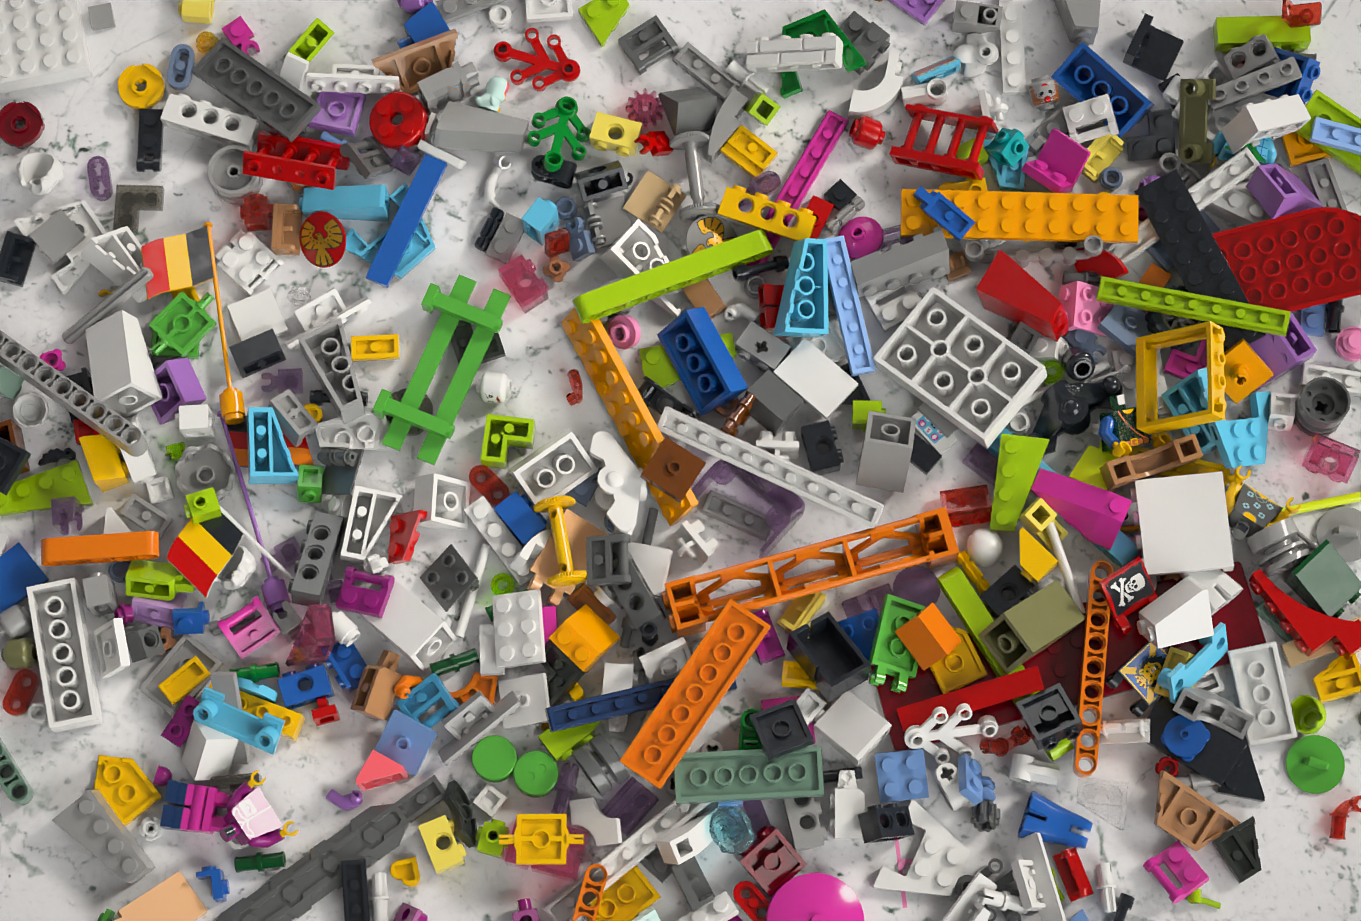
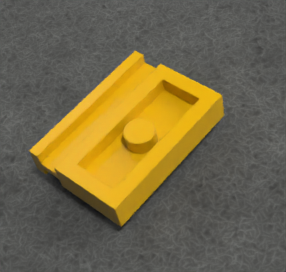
M743 125L737 129L725 146L720 149V153L755 180L759 178L761 173L778 156L777 151Z

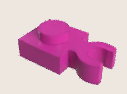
M241 16L221 28L228 40L236 47L242 46L241 50L248 54L247 50L251 47L260 52L257 42L250 40L255 36Z

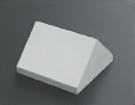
M193 720L182 762L194 781L225 780L228 777L239 740Z

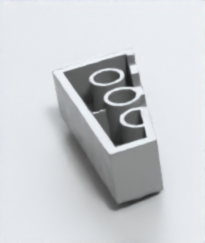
M941 225L933 228L934 233L924 237L922 233L913 236L914 241L904 245L898 242L891 245L887 252L876 251L851 261L858 296H873L878 292L895 290L904 285L918 284L923 280L941 278L946 274H950L949 249Z
M341 318L298 338L304 357L344 425L365 415Z
M99 790L87 791L52 819L55 824L127 883L138 882L156 868Z

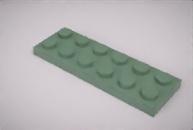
M821 746L804 747L768 761L763 749L685 753L674 769L676 804L824 796Z

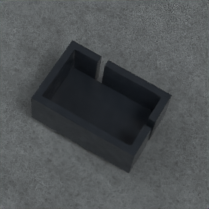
M829 611L812 620L810 626L805 624L789 633L787 650L812 682L816 681V687L828 702L868 680L871 664Z

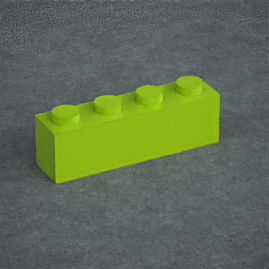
M1310 16L1216 17L1213 24L1214 51L1228 54L1231 49L1245 45L1254 36L1265 34L1273 47L1291 50V52L1293 50L1302 52L1307 50L1311 43Z

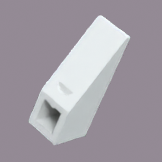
M713 808L656 840V844L664 863L679 865L699 854L725 830L716 808Z

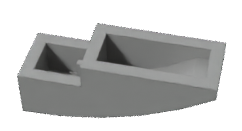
M735 88L724 101L712 128L708 149V162L711 164L721 154L720 149L725 146L730 137L741 126V121L738 119L745 112L744 110L749 104V99Z

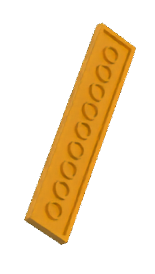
M901 189L900 237H913L921 233L924 237L934 233L933 228L940 226L919 207L921 202L913 196L917 189ZM934 190L937 193L940 192L974 220L975 224L962 239L1084 242L1088 236L1096 235L1102 239L1103 243H1138V195ZM942 228L945 238L955 239L952 235H950L946 230Z
M574 307L561 322L564 332L572 342L575 352L585 367L586 373L590 376L597 393L606 406L608 414L612 417L619 434L625 441L630 455L634 458L638 468L644 470L664 438L600 319L593 320L591 318V322L583 324ZM647 482L652 496L656 499L662 515L670 526L680 522L699 504L691 488L681 503Z

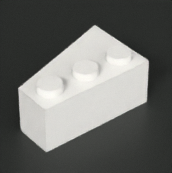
M355 485L339 560L360 565L364 564L400 503L402 495Z

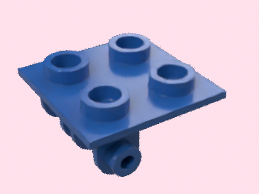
M877 608L838 621V624L868 661L879 620Z

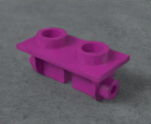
M187 695L161 736L181 748L190 734L192 723L195 719L193 711L200 702Z

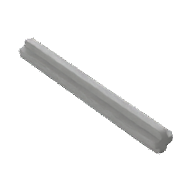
M143 267L62 334L65 343L73 344L86 333L85 329L101 321L149 282L154 276L151 270Z

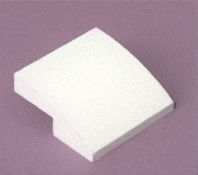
M628 543V551L654 596L662 597L661 592L665 588L673 551L640 543ZM622 584V589H628L631 584Z

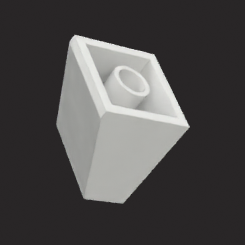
M1191 576L1185 577L1139 611L1138 631L1140 635H1143L1158 649L1214 635L1208 589Z
M847 691L831 700L832 706L827 711L823 709L814 718L816 722L814 730L850 763L858 767L889 734L892 725L854 694Z

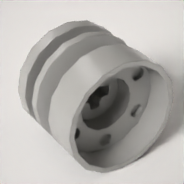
M1292 518L1276 522L1246 540L1253 555L1265 553L1266 556L1258 562V565L1262 567L1271 564L1263 570L1267 577L1280 575L1292 570L1311 554L1308 549L1297 552L1298 549L1305 545L1304 540L1292 543L1291 539L1299 533Z

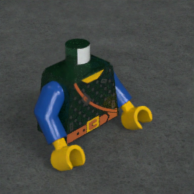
M1124 394L1110 397L1112 411L1101 413L1099 416L1100 427L1098 434L1101 437L1102 452L1112 451L1115 457L1127 456L1132 451L1131 447L1151 443L1150 440H1153L1154 448L1171 442V437L1167 433L1162 432L1159 435H1149L1137 429V408H1126Z

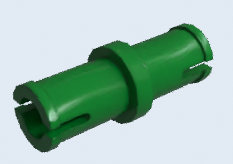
M278 662L263 665L253 663L250 664V667L229 669V672H236L237 677L251 680L253 683H257L261 679L280 677Z

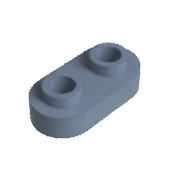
M179 44L171 52L167 81L174 90H184L191 83L192 69L194 68L196 57L193 49L187 44ZM182 56H188L185 61L180 60ZM178 77L184 78L182 82H176V79Z

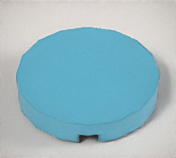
M237 677L239 691L271 703L276 702L278 694L273 689L264 685L254 684L251 680Z

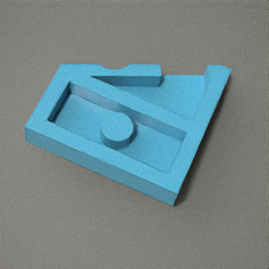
M984 139L983 147L989 155L988 161L999 189L1023 192L1025 173L1021 170L1025 162H1027L1028 149L1014 167L998 164L987 151V147L993 140Z

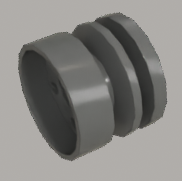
M1318 377L1309 381L1295 402L1294 423L1300 431L1308 436L1317 438L1329 436L1337 430L1350 410L1351 399L1348 390L1341 382L1334 378Z

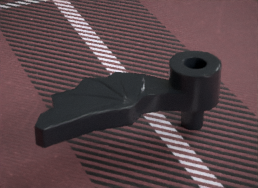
M58 448L55 450L50 449L48 453L43 454L38 465L43 466L48 463L58 462L60 459L75 460L76 453L71 448H66L64 451Z

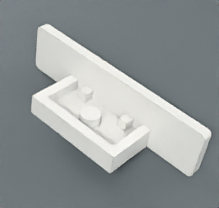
M333 64L332 74L306 73V83L309 91L379 93L387 95L393 92H400L401 90L398 76H379L380 70L375 68L374 65Z
M335 288L328 290L293 310L304 331L284 342L288 349L293 348L294 350L299 349L300 343L298 338L341 318L343 324L348 320L347 316L353 313L358 315L367 310V305L371 301L365 296L346 307Z
M1035 832L1019 839L1018 843L1023 860L1014 861L1011 863L1013 870L1012 875L1017 884L1020 894L1019 899L1024 907V911H1039L1041 921H1066L1041 834Z
M978 872L942 921H988L991 913L984 907V903H979L978 895L988 897L979 893L981 888L984 887L995 891L997 885Z

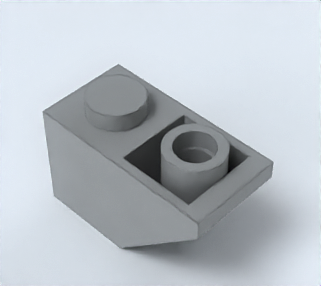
M957 0L952 32L982 34L1000 30L1003 7Z

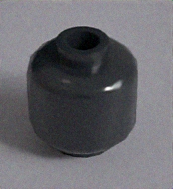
M1072 347L1063 354L1061 366L1072 380L1084 381L1094 373L1095 360L1084 348Z

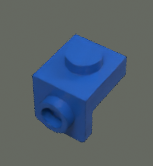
M199 602L198 608L173 609L172 612L174 635L204 634L205 625L210 622L209 610H205L204 602Z
M206 866L201 868V872H196V878L199 880L211 878L213 900L216 902L227 901L226 894H230L229 881L224 879V872L221 869H216V866Z

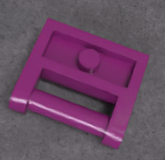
M348 566L335 606L341 610L382 619L394 586V576L388 574L381 576L358 571L355 567ZM355 580L381 585V591L354 586Z

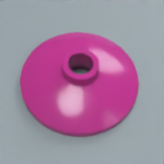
M869 217L851 219L840 229L838 236L844 235L848 255L851 259H859L878 251L884 238L880 224Z

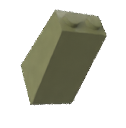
M1055 580L1004 612L978 636L1005 673L1009 674L1072 631L1086 617L1060 582Z

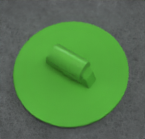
M1309 735L1299 739L1291 746L1286 758V769L1289 778L1299 789L1312 794H1320L1330 791L1341 781L1345 770V760L1342 751L1332 740L1320 735Z

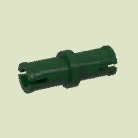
M473 648L457 655L452 653L448 658L430 663L429 665L432 673L441 676L455 671V673L460 672L461 668L479 663L480 660L476 649Z
M257 852L256 855L235 857L236 873L251 870L263 872L268 868L286 867L285 852L269 854Z

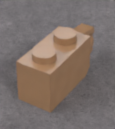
M383 650L376 666L368 665L364 668L350 708L351 710L372 719L387 720L395 697L394 686L402 677L401 674L397 673L400 655L392 651Z

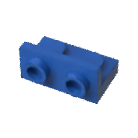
M337 642L329 648L327 646L324 647L323 651L326 655L322 658L329 669L335 668L338 675L334 678L341 689L346 687L350 693L357 689L367 664L355 645L352 644L346 647L344 644Z

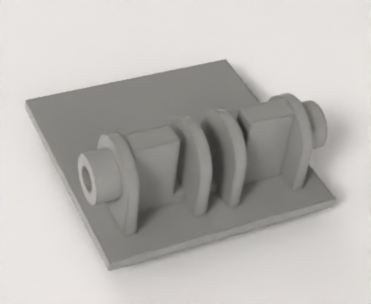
M623 195L595 203L592 199L584 202L585 205L578 207L580 217H583L585 220L584 230L590 231L594 249L612 245L631 226L628 212L623 209L625 205Z

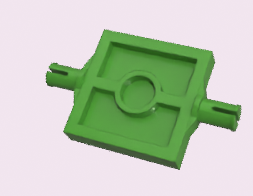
M181 291L148 324L160 338L151 348V351L158 356L168 346L184 358L217 325L205 310L214 300L213 296L207 292L197 302Z

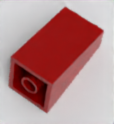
M999 250L976 288L984 309L1014 323L1023 322L1041 335L1058 342L1061 335L1064 336L1069 328V321L1062 302L1005 252Z

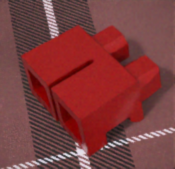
M762 284L758 286L759 308H763L759 310L760 327L766 331L775 330L779 308L776 307H780L784 285Z

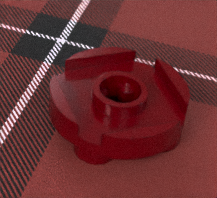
M23 101L24 103L11 102L0 110V137L6 144L18 149H25L27 146L34 144L45 129L43 117L38 108ZM17 120L20 122L26 121L22 129H15L17 127L15 124Z

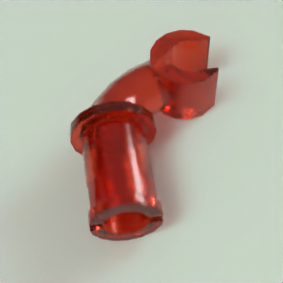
M1019 725L1012 729L1011 737L1007 739L1003 737L997 739L983 738L980 741L979 747L980 750H983L982 753L995 754L996 756L1003 757L1018 745L1028 743L1031 736L1025 726L1021 730Z
M1361 795L1342 802L1333 813H1329V816L1332 817L1330 839H1346L1345 831L1346 819L1349 818L1348 813L1352 811L1356 813L1361 812V808L1356 805L1361 800Z

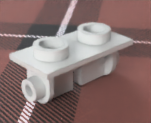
M1150 719L1102 720L1100 726L1101 744L1150 743Z

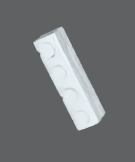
M823 33L822 37L801 34L800 38L781 35L775 40H769L767 37H757L755 41L747 42L746 66L754 74L842 68L843 42L834 33Z

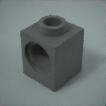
M146 623L132 627L133 632L125 635L133 663L165 653L157 625L147 628Z

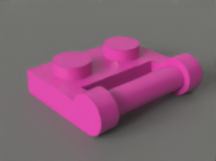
M258 596L252 598L251 603L226 620L221 619L217 622V625L241 659L281 633L280 628ZM258 609L261 614L259 617L234 634L229 628Z
M1179 840L1143 864L1146 871L1151 872L1167 891L1169 899L1173 904L1180 902L1209 881L1208 875ZM1164 863L1183 887L1177 889L1159 866Z

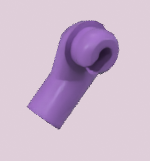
M331 789L326 799L346 811L360 806L363 802V795L360 791L353 790L352 793L343 796L334 789Z

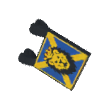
M1149 641L1104 680L1110 688L1115 689L1125 678L1141 696V699L1129 707L1132 714L1140 717L1149 705L1160 696L1154 693V689L1168 654L1164 648L1158 649Z

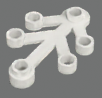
M963 703L956 708V712L949 719L944 707H936L932 711V715L921 726L913 725L906 730L904 741L909 748L918 749L922 747L934 755L938 764L947 763L950 759L948 750L944 747L939 748L931 742L932 740L942 741L957 751L959 757L963 755L964 751H969L967 755L973 758L974 752L969 744H963L954 737L975 734L993 737L999 727L995 717L991 715L982 716L977 724L955 727L961 720H968L972 717L970 706ZM968 710L966 713L961 714L962 711ZM937 723H944L938 730H931Z

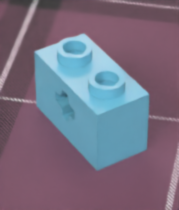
M540 197L536 199L521 218L524 233L542 246L560 225L557 206L550 200L546 199L544 201Z

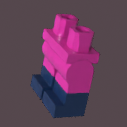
M168 780L164 801L169 805H163L160 827L166 830L213 835L214 831L219 832L221 828L227 825L223 817L216 815L218 807L226 808L231 795L221 792L214 787ZM173 805L183 806V807H190V809H189V808H182V807H175V806H173Z

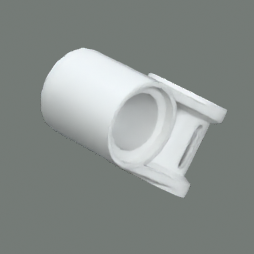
M943 763L938 766L934 771V780L951 810L956 811L970 802L959 793L958 770L951 763ZM942 768L944 771L949 770L951 772V775H949L950 781L947 778L942 779L940 777L943 773Z

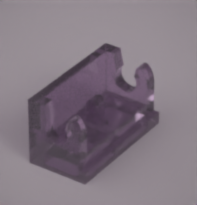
M75 496L51 499L52 524L61 535H69V522L73 520L77 521V529L80 531L83 527L82 512H84V506Z

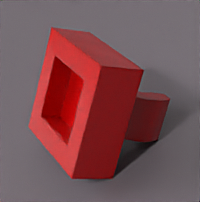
M326 696L316 698L318 709L311 710L316 726L340 720L335 704L329 705Z

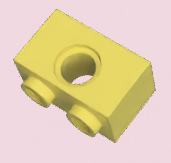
M597 112L589 137L590 145L600 151H606L607 149L616 151V154L623 157L635 156L639 143H635L634 140L642 134V123ZM612 133H619L621 135L617 140H613L609 136Z
M443 815L418 826L437 874L465 863L463 857L467 856L463 843H457L455 839L453 819L448 821L446 815ZM441 838H449L450 846L447 849L441 850L437 847V843Z

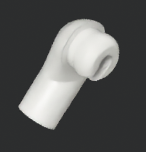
M738 303L728 306L724 311V317L728 321L745 318L755 323L759 313L744 303Z

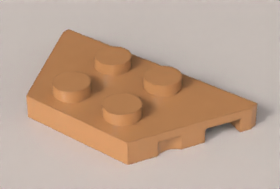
M452 29L371 60L374 67L381 70L386 76H398L400 89L403 92L412 94L418 92L417 82L446 68H452L458 33L456 29Z
M1161 770L1154 819L1156 826L1192 850L1198 851L1206 846L1209 841L1217 839L1228 829L1240 824V821L1166 771Z

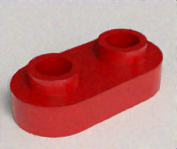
M739 882L733 891L734 900L752 921H765L766 916L763 918L758 917L757 911L764 909L767 912L770 902L752 882ZM748 890L750 897L747 899L742 898L741 892Z

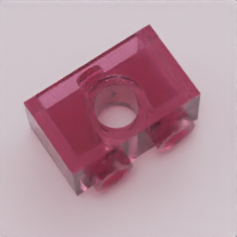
M520 255L498 269L500 278L525 314L549 299L547 292L549 287L543 278L538 279L534 273L537 271L536 267L530 259L525 260L523 255ZM523 279L532 281L527 287L519 285Z
M1315 432L1304 455L1302 466L1312 473H1321L1328 476L1332 481L1347 484L1357 464L1360 450ZM1325 458H1333L1335 462H1327Z

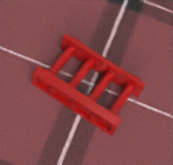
M919 103L915 105L906 104L905 109L913 119L904 145L901 147H891L889 155L894 163L982 181L984 170L977 160L987 132L997 134L999 131L993 119L988 116L974 117L932 109ZM921 121L934 122L926 148L922 151L914 150L913 145ZM943 124L956 126L947 154L943 156L935 154L934 150ZM965 128L978 130L969 157L965 160L956 158Z
M260 130L257 139V153L243 152V174L334 190L336 169L347 171L350 159L341 155L340 146L342 144L298 136L290 142L278 133Z

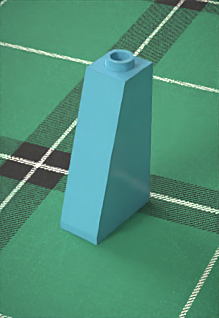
M382 184L336 186L334 190L318 187L304 188L303 196L299 197V210L303 211L305 218L312 213L324 211L334 215L337 219L389 222L390 197L386 185Z

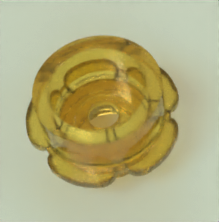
M205 31L198 35L196 47L200 52L208 53L219 40L214 36V33Z

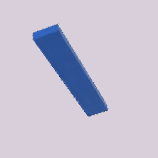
M425 154L366 275L367 280L386 288L389 287L447 167L446 162Z

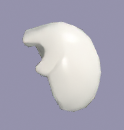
M27 392L16 398L12 408L13 417L19 425L35 428L46 421L49 414V405L42 395L36 392Z
M981 528L976 529L969 535L967 552L971 557L970 560H973L977 566L983 568L990 567L1000 560L1003 542L996 531Z

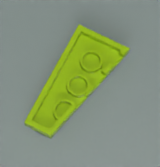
M732 332L719 334L732 359L736 358ZM663 345L639 349L644 376L656 382L662 389L681 381Z

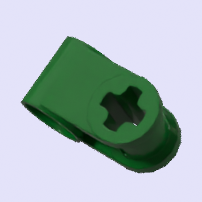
M748 709L741 716L738 750L763 749L754 728L747 726L745 723V718L748 715L759 712L756 709Z

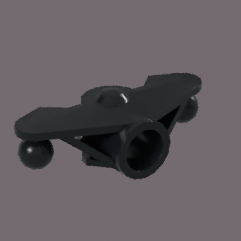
M1109 375L1099 383L1069 384L1066 379L1056 382L1042 395L1041 402L1044 406L1033 432L1027 437L1050 439L1044 455L1056 452L1057 439L1064 432L1070 435H1079L1088 429L1091 423V412L1097 408H1114L1118 402L1117 396L1123 393V387L1119 379Z

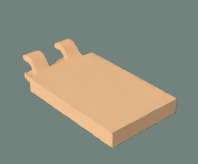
M565 509L563 514L574 571H585L587 569L586 537L607 534L569 509ZM551 533L544 549L538 554L529 568V571L534 576L526 589L540 590L543 583L548 585L553 590L546 602L553 606H558L563 594L571 595L577 584L553 587L547 583L549 577L560 573L553 534Z
M179 871L118 910L117 914L120 918L114 921H195L206 914L208 910Z

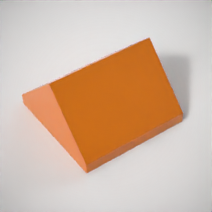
M933 602L894 631L923 671L947 656L962 642Z

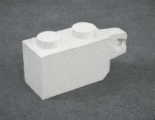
M605 663L602 695L638 686L639 672H634V665ZM631 714L609 719L610 732L624 733L627 719L631 717Z
M840 770L837 789H834V794H830L829 807L834 809V819L829 820V833L834 834V839H863L858 814L865 812V794L860 789H857L855 771Z

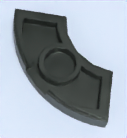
M453 780L447 784L443 801L449 807L453 816V833L468 848L476 845V819H472V811L468 806L471 803L466 793Z

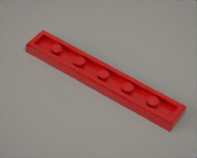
M1034 666L897 708L903 732H906L910 726H921L932 715V711L936 707H944L949 719L956 712V708L963 703L968 704L973 712L1042 691L1045 688L1038 666ZM968 710L962 711L961 714L966 713Z

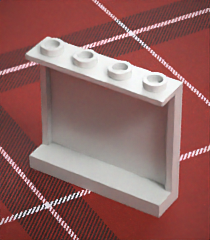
M1222 471L1135 480L1134 488H1130L1131 501L1136 502L1137 511H1133L1134 526H1139L1140 535H1136L1137 549H1142L1143 558L1141 559L1149 576L1223 569V572L1233 571L1234 562Z

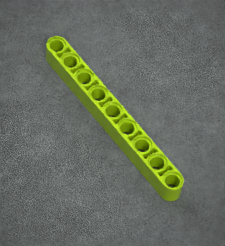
M759 229L586 292L574 298L572 302L583 324L589 323L591 318L593 320L603 318L730 271L733 267H737V265H746L765 258L773 252V249L764 230Z
M956 566L936 578L940 589L997 678L1008 675L978 636L994 620L962 570ZM1021 665L1011 673L1024 670L1025 668ZM1038 692L1025 695L1016 699H1012V701L1015 704L1016 702H1019ZM1066 738L1059 741L1054 749L1049 751L1044 749V751L1052 761H1055L1073 750L1074 746L1071 740Z

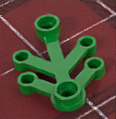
M568 96L559 99L555 104V108L533 115L531 124L533 127L541 130L530 131L526 140L530 146L537 147L541 140L554 135L551 151H548L543 159V165L549 172H555L561 168L563 156L560 154L563 139L571 147V156L574 160H583L587 153L586 148L579 142H588L591 131L584 126L577 116V102ZM559 117L558 123L543 128L546 121ZM568 120L577 130L576 137L567 126Z

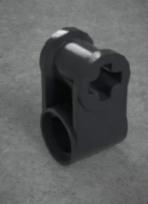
M538 155L532 160L531 173L535 180L564 189L572 188L577 164L563 159L559 170L549 172L545 168L543 171H538L541 165H543L545 155Z

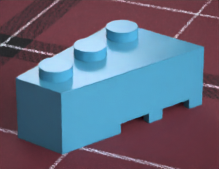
M248 407V483L297 484L299 475L284 441L283 433L273 407Z

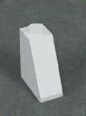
M137 414L125 418L138 427L144 436ZM149 447L143 455L133 457L120 448L134 483L139 481L140 484L154 479L153 476L156 475L157 470Z

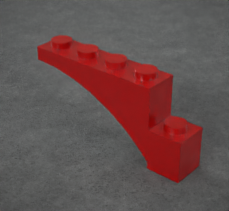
M1261 569L1255 571L1249 578L1251 590L1256 595L1262 597L1268 612L1276 615L1280 620V627L1286 634L1290 633L1295 640L1296 648L1301 653H1305L1309 657L1331 641L1335 652L1346 660L1361 650V621L1359 619L1348 621L1331 617L1298 603L1272 583Z

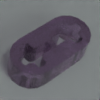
M94 156L87 163L90 190L96 200L106 201L113 194L110 167L104 157ZM97 163H100L102 166H104L100 169L101 175L99 176L96 170L93 169L96 168ZM101 181L104 187L107 188L104 189L103 194H100L98 191H96L100 189L99 182Z

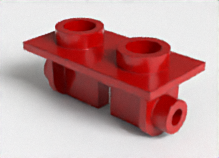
M1069 848L1053 855L1070 902L1094 894L1076 848Z

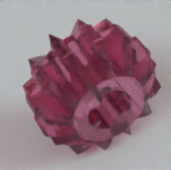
M645 88L643 89V94L635 91V98H628V103L630 104L626 106V112L629 113L628 120L643 123L644 129L648 128V123L655 127L657 125L656 120L662 121V113L665 112L660 98L656 97L655 90L648 94ZM648 106V111H643V107Z

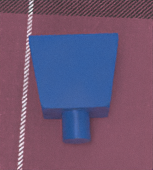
M433 1L403 24L407 36L397 41V44L401 49L450 30Z

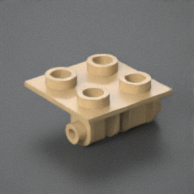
M647 171L623 209L663 233L687 195L681 191L682 188L678 184L674 183L672 186L655 174Z

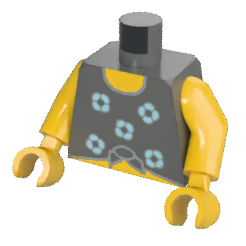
M1242 465L1235 469L1234 482L1231 481L1225 493L1229 526L1233 528L1231 533L1235 539L1243 540L1245 537L1249 538L1262 529L1289 518L1291 514L1299 512L1301 503L1295 509L1289 506L1294 497L1287 500L1286 509L1284 512H1281L1283 508L1245 483L1241 486V482L1250 476L1251 470L1249 469L1245 477L1239 474Z

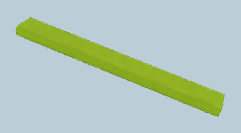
M1101 276L1096 301L1205 322L1211 321L1216 324L1285 337L1291 315L1290 311Z

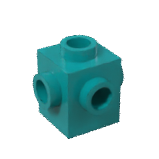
M1002 127L987 147V151L998 164L1014 167L1023 157L1029 144L1024 140L1025 136L1021 131L1015 128L1011 130Z

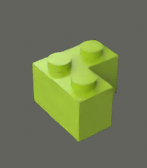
M487 414L481 452L482 467L506 469L509 447L533 449L536 429L535 420Z

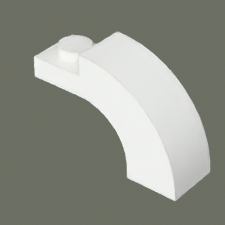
M890 52L885 77L878 86L865 91L853 89L848 119L855 120L861 116L872 118L883 113L893 105L901 92L904 77L900 76L902 62H898L899 53Z

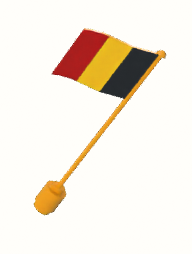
M205 222L202 228L192 232L156 239L141 247L143 267L149 268L154 274L153 278L145 284L147 300L165 292L191 288L213 279L227 388L219 395L221 416L226 424L234 425L244 421V416L246 415L244 399L241 391H238L237 388H232L211 233L213 224Z

